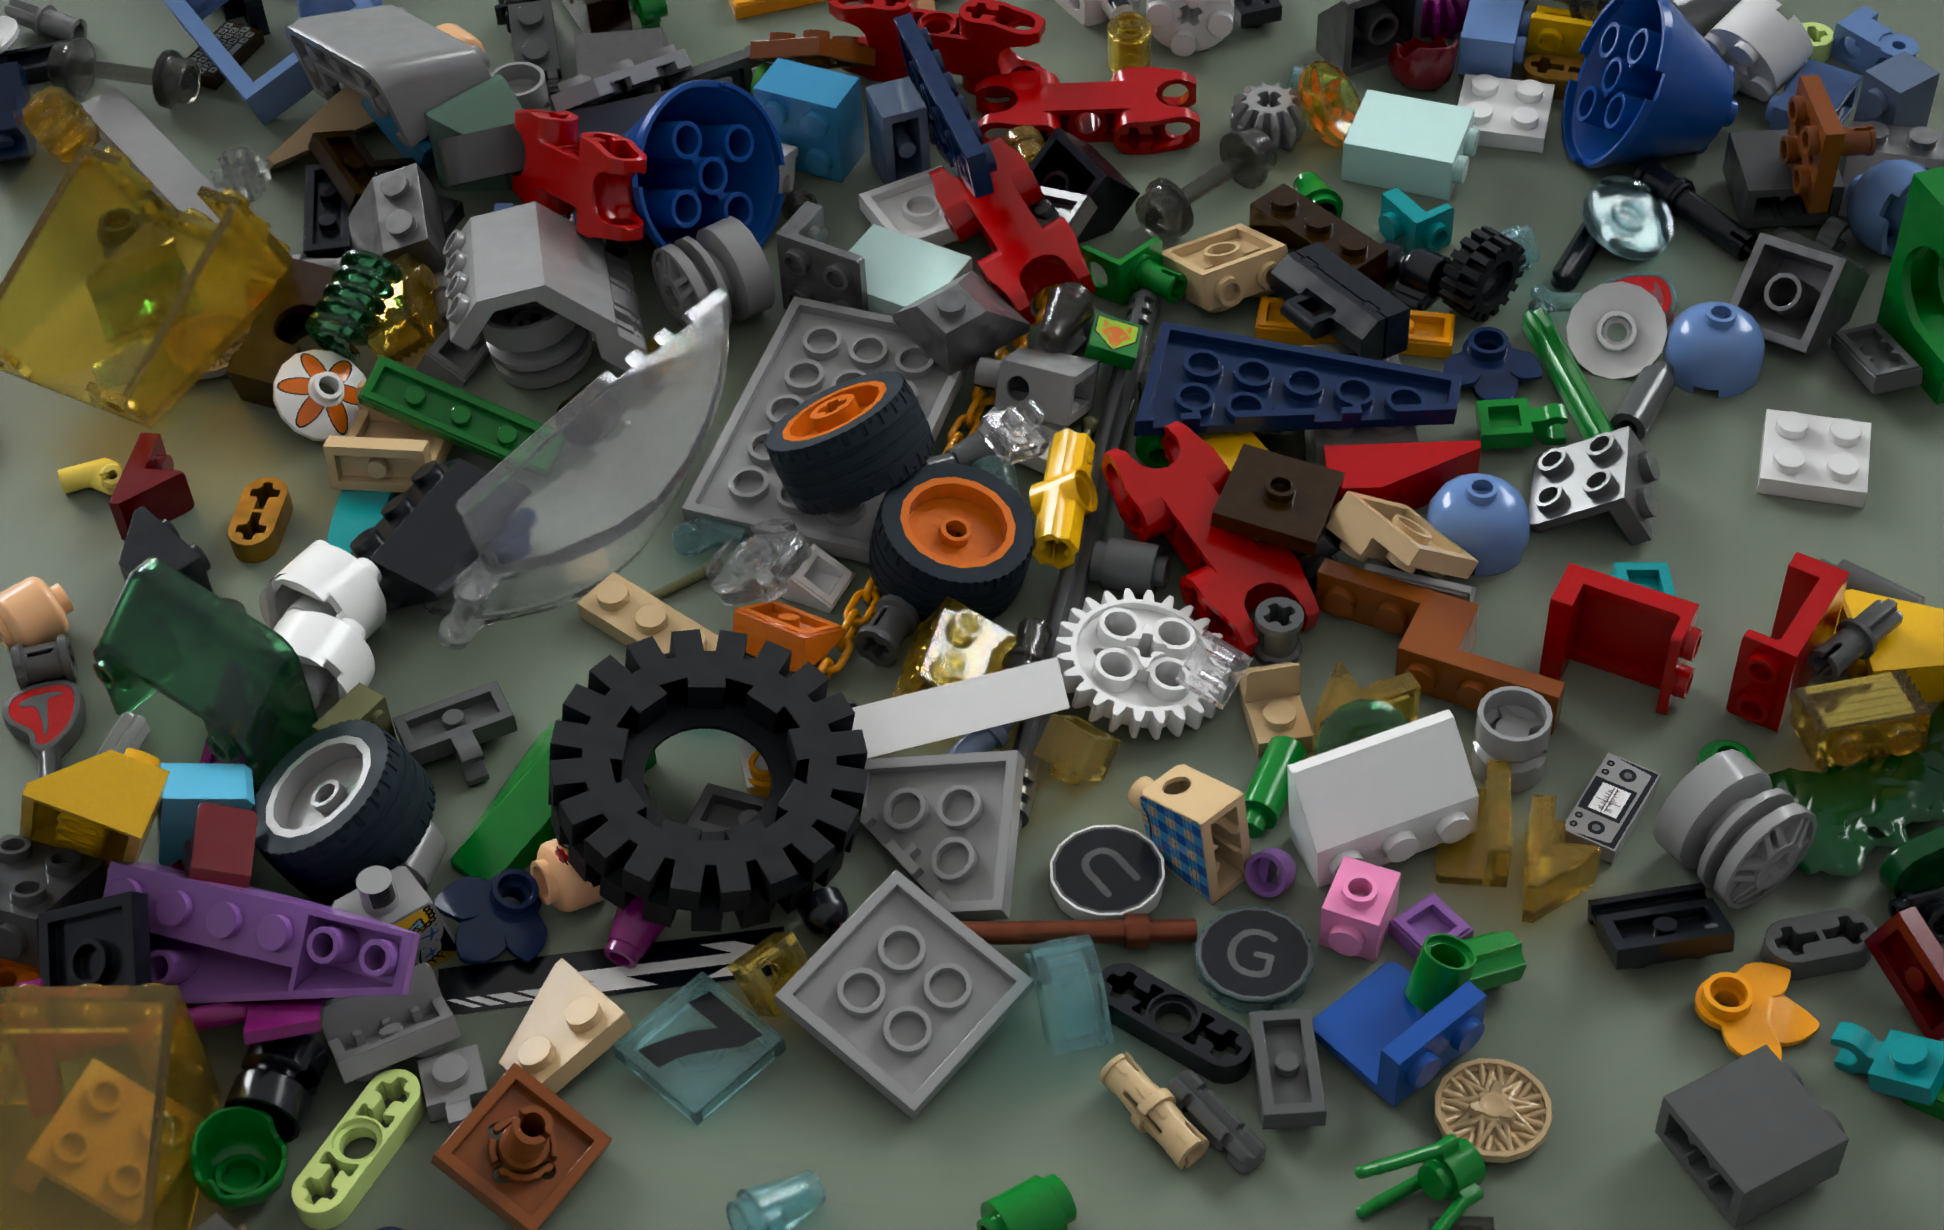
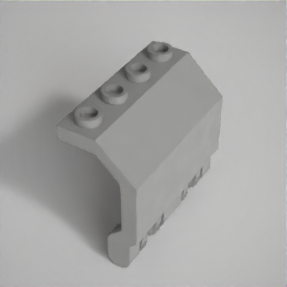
M536 201L470 217L462 231L455 229L451 233L443 249V255L446 256L444 276L447 277L445 297L448 298V311L446 319L449 320L450 342L468 351L495 311L537 302L595 333L602 359L631 373L639 372L646 367L648 354L645 338H643V326L638 297L635 294L636 286L632 267L624 260L605 251L602 238H587L576 231L575 223Z

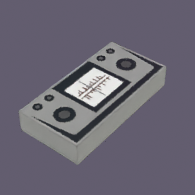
M1608 752L1561 827L1559 842L1613 864L1657 791L1661 774Z

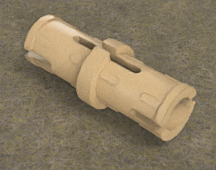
M1125 1052L1124 1055L1122 1053L1118 1054L1104 1066L1099 1074V1080L1125 1105V1108L1132 1114L1131 1122L1141 1133L1148 1132L1152 1138L1154 1137L1179 1169H1183L1184 1166L1186 1168L1190 1167L1204 1155L1210 1141L1176 1107V1097L1167 1088H1159L1153 1083L1128 1052Z

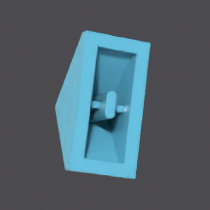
M161 763L160 768L170 772L157 813L158 863L170 867L182 858L185 840L191 841L196 812L200 803L206 802L248 810L255 806L252 770L245 764Z

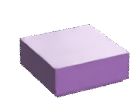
M1431 893L1390 920L1388 925V935L1415 960H1417L1426 937L1431 934L1445 933L1465 940L1472 938L1474 929L1435 893Z

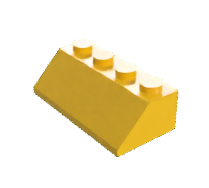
M126 748L125 753L122 754L110 749L26 784L22 793L20 835L33 841L63 849H74L82 854L104 859L107 863V870H109L110 861L137 862L157 816L170 771L159 768L161 760L144 751Z

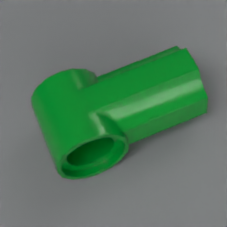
M1509 930L1498 933L1491 932L1465 940L1445 933L1431 934L1426 937L1405 987L1406 997L1419 1010L1428 1013L1468 980L1481 991L1518 981L1523 976L1527 966L1522 954V943Z

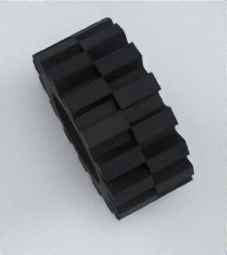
M1482 226L1481 230L1478 228L1472 230L1470 238L1465 236L1460 241V250L1458 251L1454 248L1450 255L1453 257L1451 264H1445L1442 271L1446 273V276L1439 281V287L1443 288L1439 291V297L1443 299L1442 302L1478 323L1479 321H1487L1490 314L1495 316L1499 312V305L1505 306L1510 299L1507 295L1510 291H1516L1518 284L1515 281L1517 278L1522 277L1524 269L1520 266L1526 263V256L1523 255L1525 249L1521 244L1487 226Z

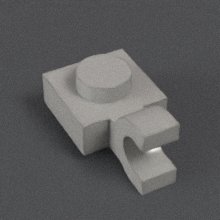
M477 1044L417 1060L430 1120L432 1122L447 1118L452 1133L489 1092Z

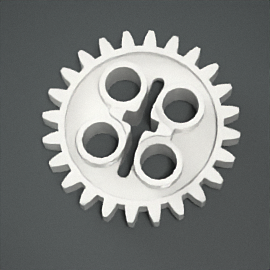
M1125 588L1121 600H1117L1107 590L1103 593L1101 604L1087 597L1085 598L1083 610L1072 608L1068 622L1062 621L1060 624L1052 658H1058L1066 693H1074L1071 706L1074 709L1087 705L1091 707L1088 719L1090 722L1105 716L1110 719L1108 725L1110 732H1114L1121 724L1129 726L1131 738L1138 736L1140 728H1148L1154 740H1159L1163 727H1167L1172 734L1179 737L1185 723L1197 730L1200 728L1203 716L1211 719L1214 717L1217 705L1223 703L1232 668L1227 666L1230 651L1220 648L1223 638L1221 633H1207L1211 621L1209 618H1202L1196 621L1191 619L1193 606L1188 605L1178 611L1173 608L1174 597L1171 595L1165 598L1162 603H1158L1154 600L1152 590H1147L1142 600L1136 599L1130 588Z

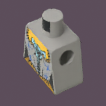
M378 865L365 868L356 878L357 889L335 900L331 905L333 908L420 933L414 966L427 962L431 967H434L457 954L455 949L456 938L431 898L406 866H398L392 870Z

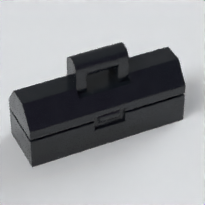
M1316 242L1298 249L1296 252L1293 251L1286 254L1271 271L1270 289L1285 300L1280 308L1281 315L1312 339H1318L1331 334L1360 357L1380 361L1383 358L1386 359L1407 350L1410 307L1321 243Z

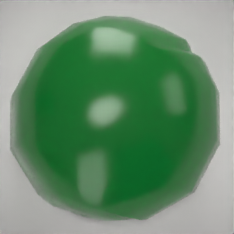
M243 1105L217 1109L197 1124L190 1144L189 1164L192 1179L201 1194L210 1203H217L221 1208L240 1210L261 1204L283 1184L288 1166V1160L286 1159L288 1155L287 1144L283 1142L276 1131L273 1118L265 1111Z

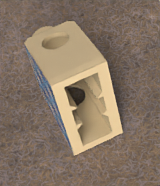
M1185 764L1176 765L1156 780L1149 776H1143L1134 782L1128 793V803L1141 812L1144 834L1157 846L1164 858L1165 867L1212 905L1246 880L1245 865L1252 854L1244 793Z

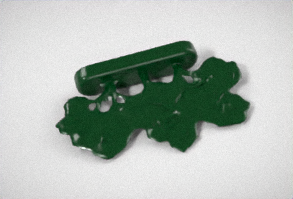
M1941 701L1927 719V732L1929 733L1927 746L1920 748L1909 747L1896 735L1874 733L1870 736H1862L1854 729L1831 725L1828 732L1823 736L1818 748L1829 764L1827 772L1801 771L1789 767L1785 770L1768 774L1772 782V789L1780 788L1788 791L1794 797L1795 803L1805 806L1816 817L1818 827L1814 841L1803 860L1797 865L1805 874H1815L1823 871L1833 876L1853 878L1863 871L1868 852L1876 847L1894 848L1887 854L1880 866L1879 879L1896 898L1900 891L1908 890L1912 893L1933 887L1938 889L1944 886V825L1910 840L1905 828L1911 822L1944 821V701ZM1868 827H1877L1888 837H1873L1867 832Z

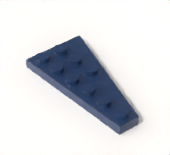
M911 13L893 18L907 75L927 107L930 143L936 145L939 154L951 168L954 167L957 176L963 178L965 186L975 198L994 193L990 173L997 171V164L989 143L984 144L978 122L975 118L971 119L964 96H958L953 76L950 71L946 72L939 50H934L928 29L926 27L919 29Z
M1162 321L1135 420L1134 436L1165 435L1164 426L1175 421L1186 425L1195 434L1454 424L1463 375Z

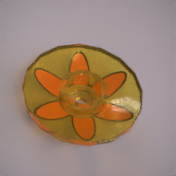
M1314 61L1303 69L1298 81L1299 100L1303 114L1312 130L1324 142L1336 148L1343 147L1344 140L1361 105L1358 93L1350 79L1339 67L1327 61Z

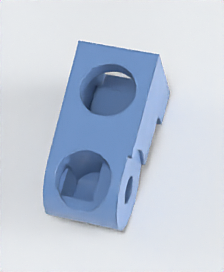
M1864 5L1836 23L1830 57L1864 75L1866 70L1903 51L1917 58L1919 45L1912 37L1894 33L1890 28L1877 22L1879 13Z

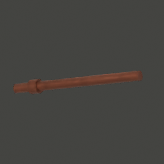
M1125 913L1124 919L961 921L990 945L1124 943L1125 949H1149L1150 943L1197 942L1196 919H1150L1149 913Z

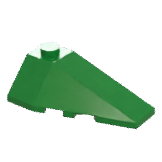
M555 722L539 734L450 859L451 866L464 877L472 876L490 880L507 869L523 870L536 860L541 844L556 838L551 824V805H548L550 742ZM655 750L646 763L644 773L657 763Z

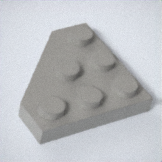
M670 44L650 52L651 60L634 65L632 60L625 59L605 67L606 75L591 79L590 76L587 77V75L583 76V74L564 80L557 84L560 92L550 95V98L557 112L587 108L693 67L685 48L676 51L674 44Z
M1019 750L866 759L865 770H868L860 822L937 903L958 920L973 921L1010 918L1025 759Z

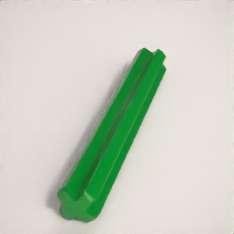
M1542 308L1534 312L1530 310L1525 312L1523 315L1524 322L1521 327L1584 440L1603 432L1614 431L1612 424L1548 312Z

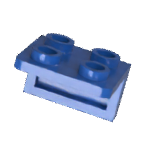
M1387 962L1313 1018L1315 1040L1395 1108L1417 1089L1427 1085L1438 1072L1458 1056L1473 1048L1483 1035L1485 1030L1483 1018L1487 995L1469 980L1426 1013L1415 1007L1406 997L1405 987L1411 973L1397 962Z

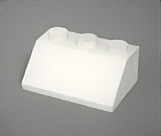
M1449 709L1287 765L1290 838L1318 888L1333 882L1344 856L1382 866L1390 862L1405 861L1415 853L1443 843L1458 842L1468 834L1477 832L1479 794L1455 718Z

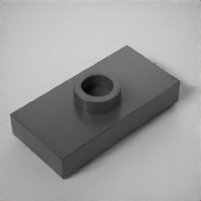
M1878 322L1837 331L1831 336V349L1873 395L1922 384L1923 368Z

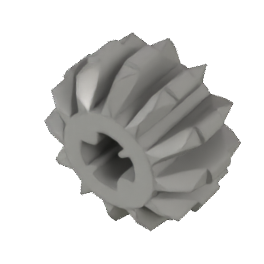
M1262 81L1260 87L1257 88L1245 86L1243 93L1234 95V102L1231 105L1230 129H1232V136L1239 139L1240 147L1253 146L1255 153L1269 150L1275 154L1278 148L1292 150L1294 142L1302 140L1306 128L1307 110L1301 103L1297 89H1283L1281 82L1274 86H1268Z

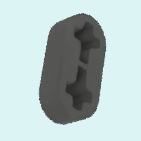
M1850 908L1782 919L1772 923L1766 931L1760 953L1761 962L1790 969V980H1802L1854 970L1864 966L1871 958L1872 953L1864 940L1877 930L1876 925L1864 913ZM1837 934H1844L1845 936L1836 938ZM1858 940L1857 944L1850 943V941ZM1787 944L1788 948H1779L1780 945ZM1801 951L1800 955H1793L1792 953Z

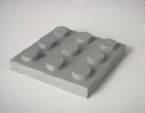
M895 870L775 995V1005L914 1120L1032 990L1034 980L898 870Z

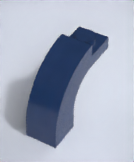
M17 61L0 64V163L34 157L36 153L35 121L25 70Z

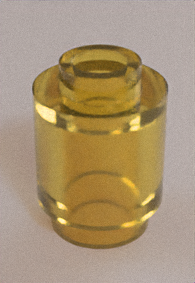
M1123 12L1112 18L1107 24V64L1112 70L1113 76L1124 68L1150 67L1151 23L1147 18L1136 12Z

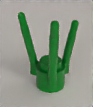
M1449 1134L1434 1144L1358 1166L1354 1171L1355 1175L1359 1179H1364L1423 1162L1422 1166L1418 1169L1417 1175L1358 1206L1355 1211L1356 1216L1363 1219L1422 1188L1435 1201L1443 1199L1447 1201L1454 1200L1430 1229L1450 1230L1467 1208L1484 1197L1482 1190L1478 1187L1486 1178L1484 1160L1472 1143L1466 1139L1457 1138L1454 1134Z

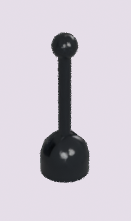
M832 886L823 887L811 892L798 906V913L806 928L813 935L821 938H830L840 928V923H845L849 917L848 905L838 888Z

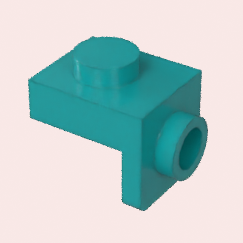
M1398 187L1382 193L1378 225L1379 231L1386 240L1405 246L1408 253L1416 248H1425L1434 252L1451 243L1454 208L1448 203L1425 212Z

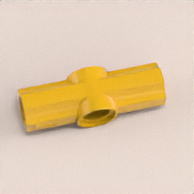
M1070 428L1054 433L1052 445L1049 447L1044 480L1031 485L1029 490L1030 504L1037 518L1032 555L1040 565L1047 564L1057 569L1074 564L1075 555L1080 547L1084 515L1096 511L1098 507L1097 490L1091 478L1096 445L1087 433H1078Z

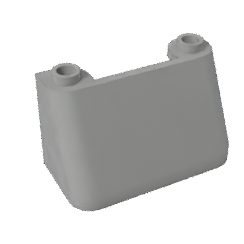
M386 4L300 17L285 28V35L317 95L329 100L341 91L339 83H342L369 98L378 117L382 119L388 115L393 117L399 129V132L396 133L398 140L410 148H413L429 136L424 113L492 78L488 71V68L491 66L490 61L480 47L477 45L469 46L467 43L416 18L403 7L397 8Z

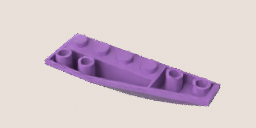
M110 861L103 898L129 891L148 894L153 996L183 1004L409 994L420 933L341 909L253 886L244 888L188 879L184 870L156 863Z

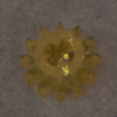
M48 86L42 92L38 91L28 100L29 103L22 108L23 121L30 128V134L36 137L40 145L44 146L51 156H57L62 162L75 163L81 157H86L100 141L99 128L92 121V116L85 111L82 104H79L71 94L65 93L62 88Z

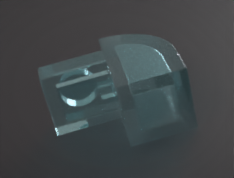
M1085 934L1054 939L1029 945L1030 953L1024 954L1027 975L1034 980L1033 986L1037 991L1044 1039L1053 1055L1113 1044L1114 1040L1103 976L1090 935Z

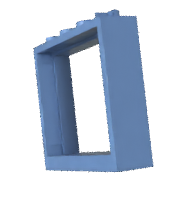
M163 0L186 32L264 126L314 90L294 52L253 82L202 21L229 0ZM349 0L355 6L353 9L383 5L380 0Z

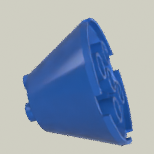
M1611 0L1594 21L1578 53L1586 56L1577 81L1568 79L1562 109V138L1570 159L1588 168L1642 161L1654 156L1661 158L1692 152L1702 154L1717 136L1722 126H1730L1737 115L1738 102L1733 100L1735 69L1722 59L1670 0Z
M694 80L676 86L663 95L623 135V137L632 140L647 155L646 174L636 173L631 181V200L635 213L644 221L643 234L655 246L661 248L670 243L674 245L676 240L685 236L695 239L698 230L732 216L740 220L751 231L762 248L776 226L785 194L779 193V165H785L781 142L773 122L752 95L732 83L714 80Z

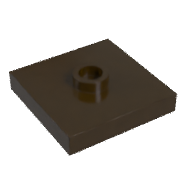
M1243 444L1212 512L1210 526L1314 556L1330 518L1331 511L1342 489L1345 473Z

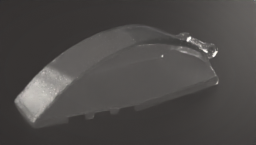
M716 289L683 314L681 319L688 326L678 334L674 335L666 327L659 331L653 339L661 346L647 357L637 348L629 353L625 361L632 368L619 378H616L608 370L598 376L459 499L456 508L463 515L462 521L479 556L456 578L455 583L440 600L423 604L425 610L430 614L446 616L441 621L437 632L438 640L444 647L450 650H461L474 640L476 632L483 626H489L501 620L549 611L587 595L612 572L618 574L643 550L654 536L679 497L712 426L721 400L729 350V295L722 289Z

